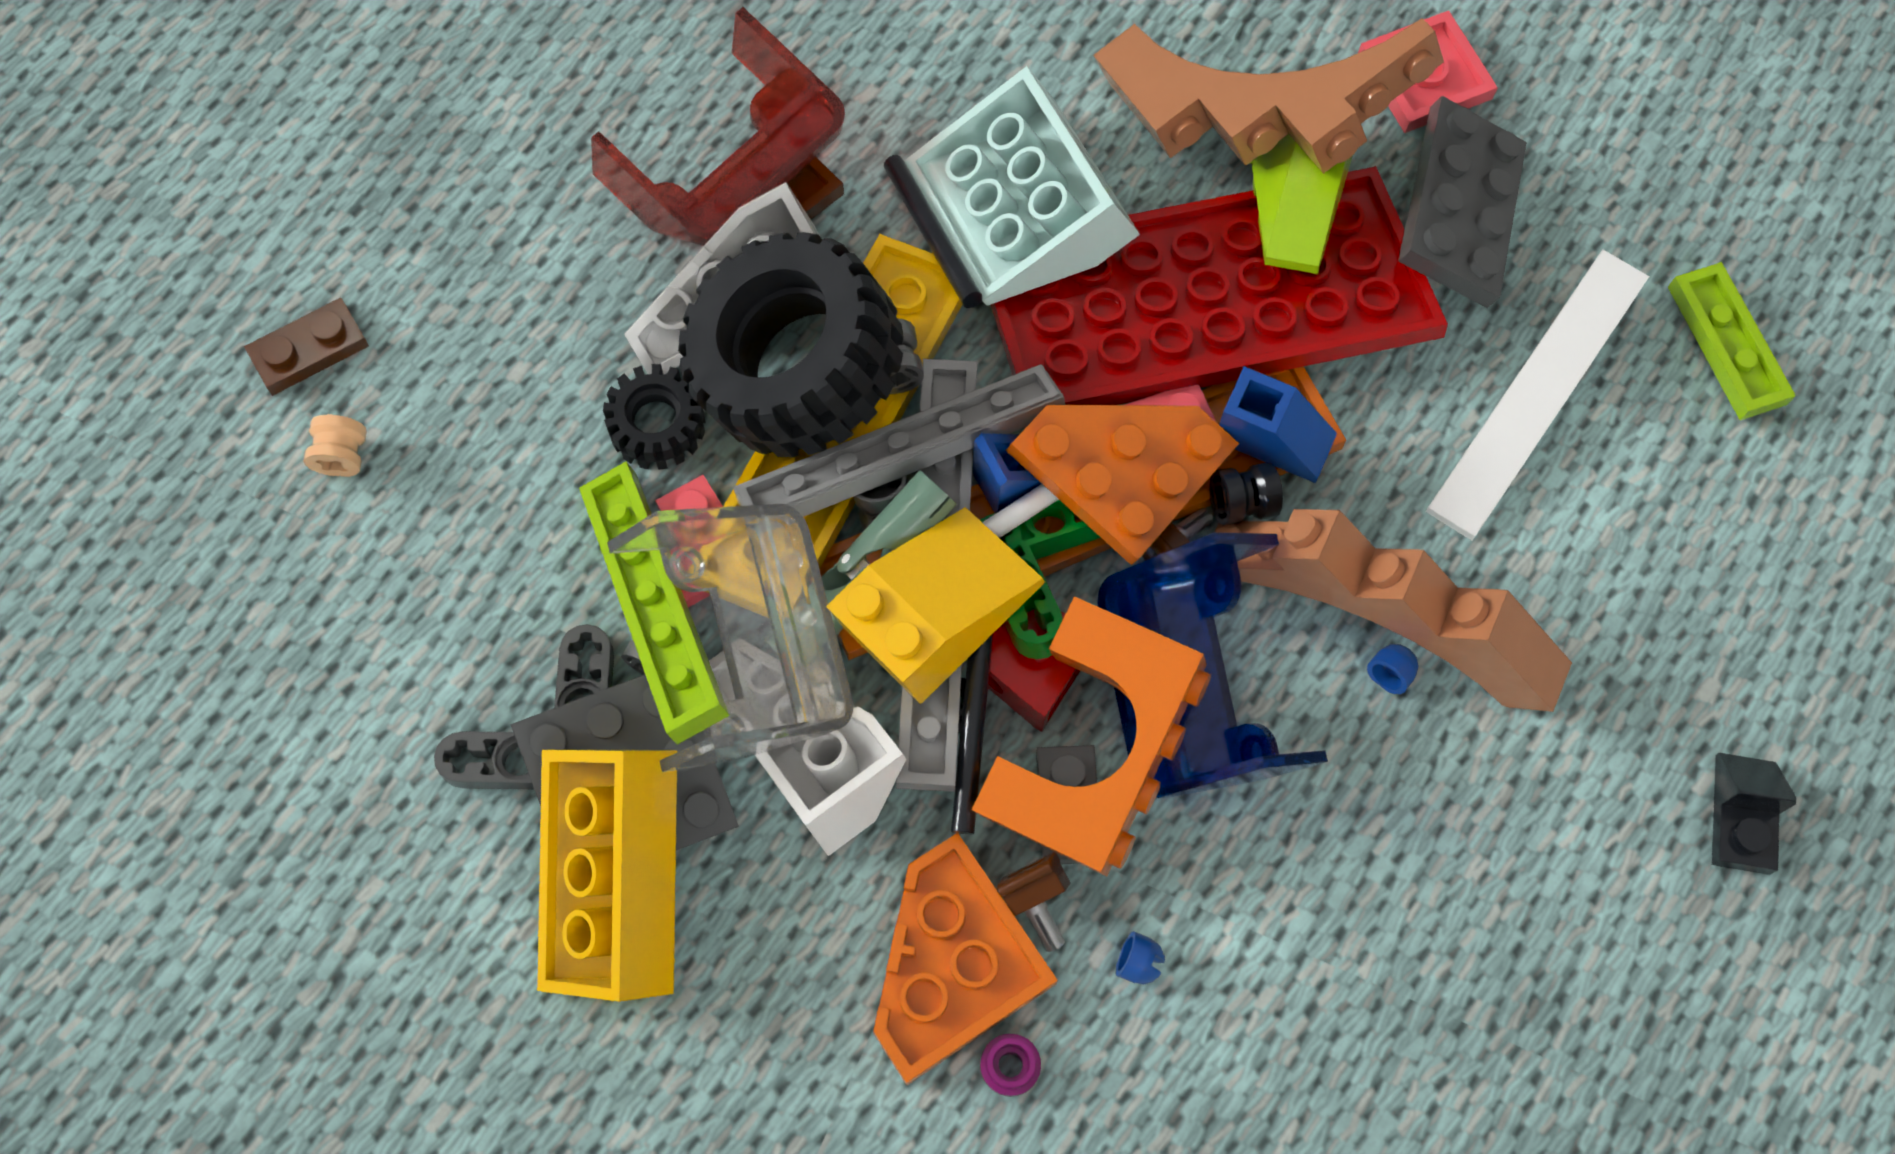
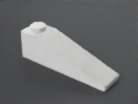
M786 182L739 207L625 332V337L647 374H652L651 364H661L663 374L669 371L670 366L673 368L679 366L680 358L683 357L678 352L680 331L687 330V325L683 322L689 303L695 304L699 297L696 289L705 277L710 280L719 271L716 265L725 257L735 258L743 253L741 247L752 241L759 240L761 244L769 242L770 235L789 233L796 239L797 233L800 232L819 234Z
M742 638L709 660L729 712V720L828 856L877 820L906 758L872 714L858 706L856 708L835 697L831 690L819 683L815 685L792 672L785 663Z

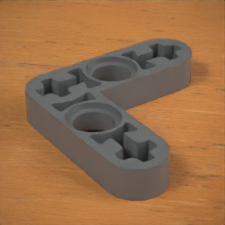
M589 624L579 625L569 630L562 638L559 647L554 708L569 703L578 694H594L612 687L614 667L613 646L606 633L599 627ZM585 641H593L596 650L601 651V654L591 655L589 663V673L592 679L601 678L600 682L582 678V663L578 655L573 654L574 651L583 650ZM571 676L577 678L569 681ZM461 731L446 736L436 747L434 754L435 767L443 779L453 787L463 789L534 790L528 773L517 776L506 771L505 762L507 756L511 751L519 748L513 732ZM495 746L492 755L495 771L493 775H488L490 769L484 762L467 763L463 773H458L455 766L449 762L450 758L459 757L461 748L464 747L468 748L473 757L491 758L489 747Z

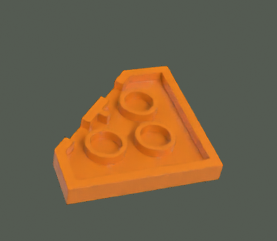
M1046 405L1005 451L1132 565L1139 560L1239 443L1199 406Z
M958 833L908 864L882 995L873 1029L876 1039L906 1085H909L1042 995L1058 982Z

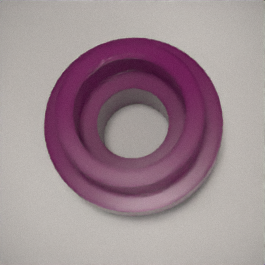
M1003 1034L991 1040L985 1047L981 1056L980 1070L985 1083L991 1090L1003 1096L1014 1097L1026 1093L1035 1085L1041 1071V1059L1037 1048L1027 1038L1018 1034ZM1005 1055H1015L1020 1059L1022 1070L1017 1076L1008 1077L1000 1071L999 1061Z

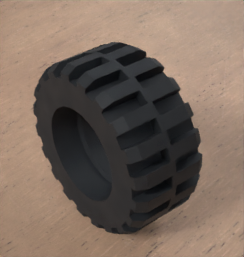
M806 232L797 233L796 239L789 233L770 235L769 242L761 244L759 240H755L742 246L743 253L735 258L725 257L716 265L719 271L710 280L705 277L698 286L696 293L699 297L695 304H688L683 317L687 330L680 331L678 352L683 356L680 358L679 367L683 380L689 385V393L696 403L738 442H743L751 450L761 454L773 452L777 457L793 458L799 456V449H803L808 455L827 450L826 443L835 440L840 444L854 435L852 429L861 421L866 425L877 414L874 408L880 398L887 400L895 385L890 376L891 373H898L901 368L903 352L898 346L902 345L904 336L902 324L896 317L897 309L891 298L856 254L850 253L844 244L832 238L822 239L819 234ZM816 314H826L825 325L818 342L802 361L780 374L758 377L761 357L770 341L779 331L800 318Z

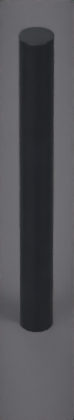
M899 155L888 157L884 162V169L965 308L977 306L982 301V294L905 162Z
M993 634L967 660L951 832L972 835L975 833L976 813L972 811V807L978 797Z

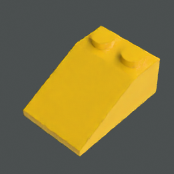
M964 507L869 564L826 607L842 627L921 705L1045 581L1032 567Z

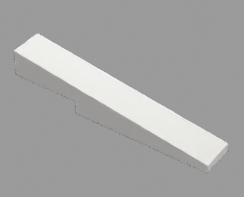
M1602 249L1425 512L1473 541L1650 276Z

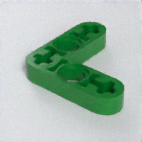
M1057 500L1000 538L1045 581L1004 622L1017 651L1025 657L1032 659H1043L1053 655L1049 647L1063 620L1062 613L1036 560L1101 538L1082 520L1076 523L1074 513L1060 500ZM993 513V514H991V515H988V516H986V517L980 519V521H981V522H984L985 520H987L988 518H990L991 516H993V515L996 514V513ZM1050 516L1057 517L1065 523L1061 530L1049 534L1040 532L1034 526L1038 520ZM1033 609L1039 627L1042 630L1047 629V633L1037 636L1034 630H1029L1027 613Z

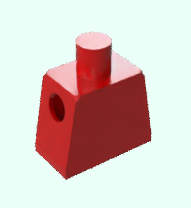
M1034 609L1028 612L1029 630H1034L1037 636L1046 634L1047 629L1042 630L1037 623ZM1061 612L1062 618H1064L1066 613ZM1003 623L993 633L988 689L1034 728L1043 732L1079 675L1080 670L1056 660L1053 655L1043 659H1032L1020 654L1014 647Z

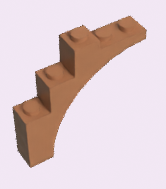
M1423 18L1385 42L1351 57L1301 71L1252 74L1217 70L1189 62L1156 44L1136 24H1133L1093 55L1109 84L1170 158L1184 148L1196 143L1201 135L1213 127L1246 166L1258 156L1271 151L1278 141L1289 134L1323 174L1337 163L1348 160L1360 146L1367 142L1361 123L1369 117L1380 114L1392 100L1415 83L1426 80L1438 66L1444 63L1435 30Z
M1294 509L1288 522L1241 521L1240 523L1228 525L1218 523L1204 553V558L1199 565V568L1213 579L1247 582L1288 591L1327 603L1381 625L1446 660L1477 682L1505 707L1554 712L1572 664L1568 657L1508 590L1458 588L1424 550L1375 548L1340 510Z

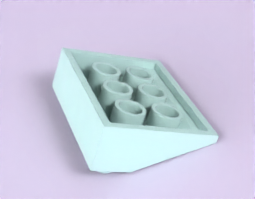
M1027 66L904 160L981 292L982 301L987 306L1096 267L1140 235L1054 98Z

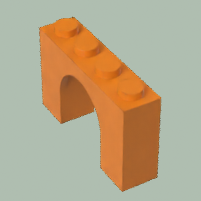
M1074 596L1049 650L1056 660L1116 687L1130 700L1136 716V738L1131 753L1124 764L1110 777L1098 783L1081 787L1064 786L1054 783L997 756L972 807V811L1107 877L1112 865L1121 869L1125 864L1136 836L1128 833L1137 812L1147 814L1152 807L1161 785L1160 781L1153 778L1163 757L1169 760H1173L1186 732V728L1179 725L1188 703L1195 707L1199 705L1210 682L1211 674L1204 671L1207 663L1203 653Z

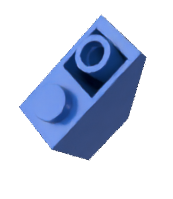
M1245 366L1219 423L1239 443L1234 450L1263 462L1271 463L1277 468L1313 483L1317 482L1337 435L1336 431L1296 387Z

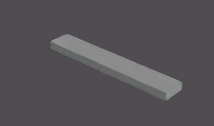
M1041 364L733 487V490L753 535L757 536L973 449L974 440L981 433L1010 434L1025 428L1046 405H1065V399Z

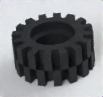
M651 364L652 374L645 375L643 367L639 366L633 368L635 379L630 381L625 373L617 378L620 389L618 390L612 386L607 392L609 403L604 402L603 413L612 444L617 453L621 451L624 460L631 464L636 459L639 468L648 470L650 462H656L658 470L668 469L666 460L673 458L676 465H679L685 461L683 453L686 450L692 455L698 449L696 439L703 440L705 434L703 423H706L703 408L696 403L689 393V385L683 379L681 380L679 370L670 366L667 375L663 374L661 364ZM664 402L675 410L676 416L673 424L661 432L645 433L634 424L638 410L648 403Z

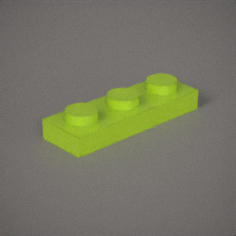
M1719 262L1674 277L1668 289L1739 420L1741 421L1788 405L1796 395L1723 263Z

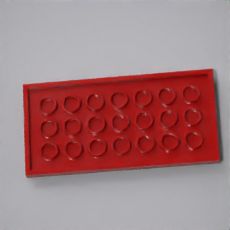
M1376 166L1348 172L1318 274L1265 265L1258 223L1257 197L1254 196V190L1129 214V218L1140 235L1098 266L991 304L1012 376L1042 364L1063 394L1065 405H1119L1137 401L1164 391L1199 385L1202 388L1236 381L1244 366L1265 375L1441 339L1445 337L1448 323L1427 277L1398 262L1405 229Z

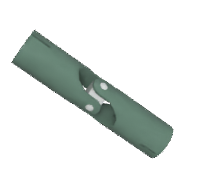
M919 470L842 554L835 566L828 570L796 604L789 619L781 621L765 638L766 642L787 663L803 673L843 629L842 625L826 606L870 564L866 559V555L883 548L881 557L941 522L957 503Z

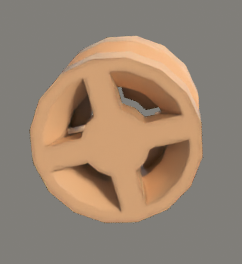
M327 414L313 417L309 428L310 435L313 437V443L305 450L304 464L309 469L328 476L351 477L357 475L360 472L362 463L361 457L358 455V447L366 440V427L352 418L340 415Z

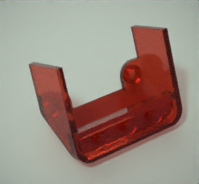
M744 7L735 13L731 53L765 85L755 94L750 105V119L758 132L688 193L685 189L674 183L663 182L654 184L602 133L598 131L591 137L592 173L652 231L704 246L739 207L785 182L788 183L839 136L845 118V109L840 98Z

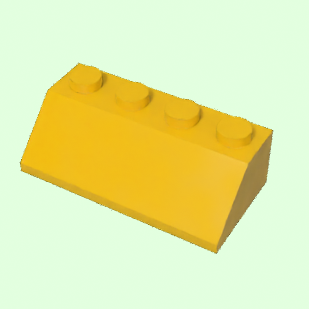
M542 750L537 991L617 1002L674 994L677 750Z

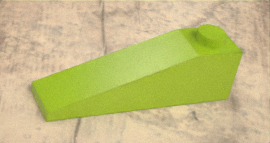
M1288 134L1278 141L1271 151L1258 156L1249 163L1252 165L1253 190L1254 196L1257 197L1258 223L1265 265L1318 274L1352 157L1344 162L1337 163L1323 174Z

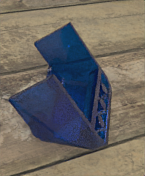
M1213 532L1108 576L1101 584L1097 599L1098 607L1203 653L1207 663L1204 671L1211 674L1210 682L1199 705L1195 707L1188 703L1179 725L1185 727L1186 732L1173 760L1163 757L1153 778L1161 782L1155 799L1261 781L1328 762L1326 750L1279 754L1276 739L1267 727L1259 723L1237 726L1214 617L1231 611L1238 603L1242 584L1237 561L1278 546L1277 534ZM1114 687L1127 754L1129 756L1136 738V716L1130 700Z

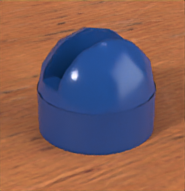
M1390 644L1376 653L1368 663L1367 671L1371 679L1387 692L1402 694L1414 681L1419 665L1416 655L1409 648L1401 644Z
M1135 931L1131 932L1122 947L1116 965V976L1132 983L1143 985L1152 983L1161 975V972L1153 967L1152 963H1165V955L1161 946L1145 935Z

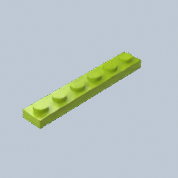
M625 461L579 487L666 734L678 745L730 715L637 474Z

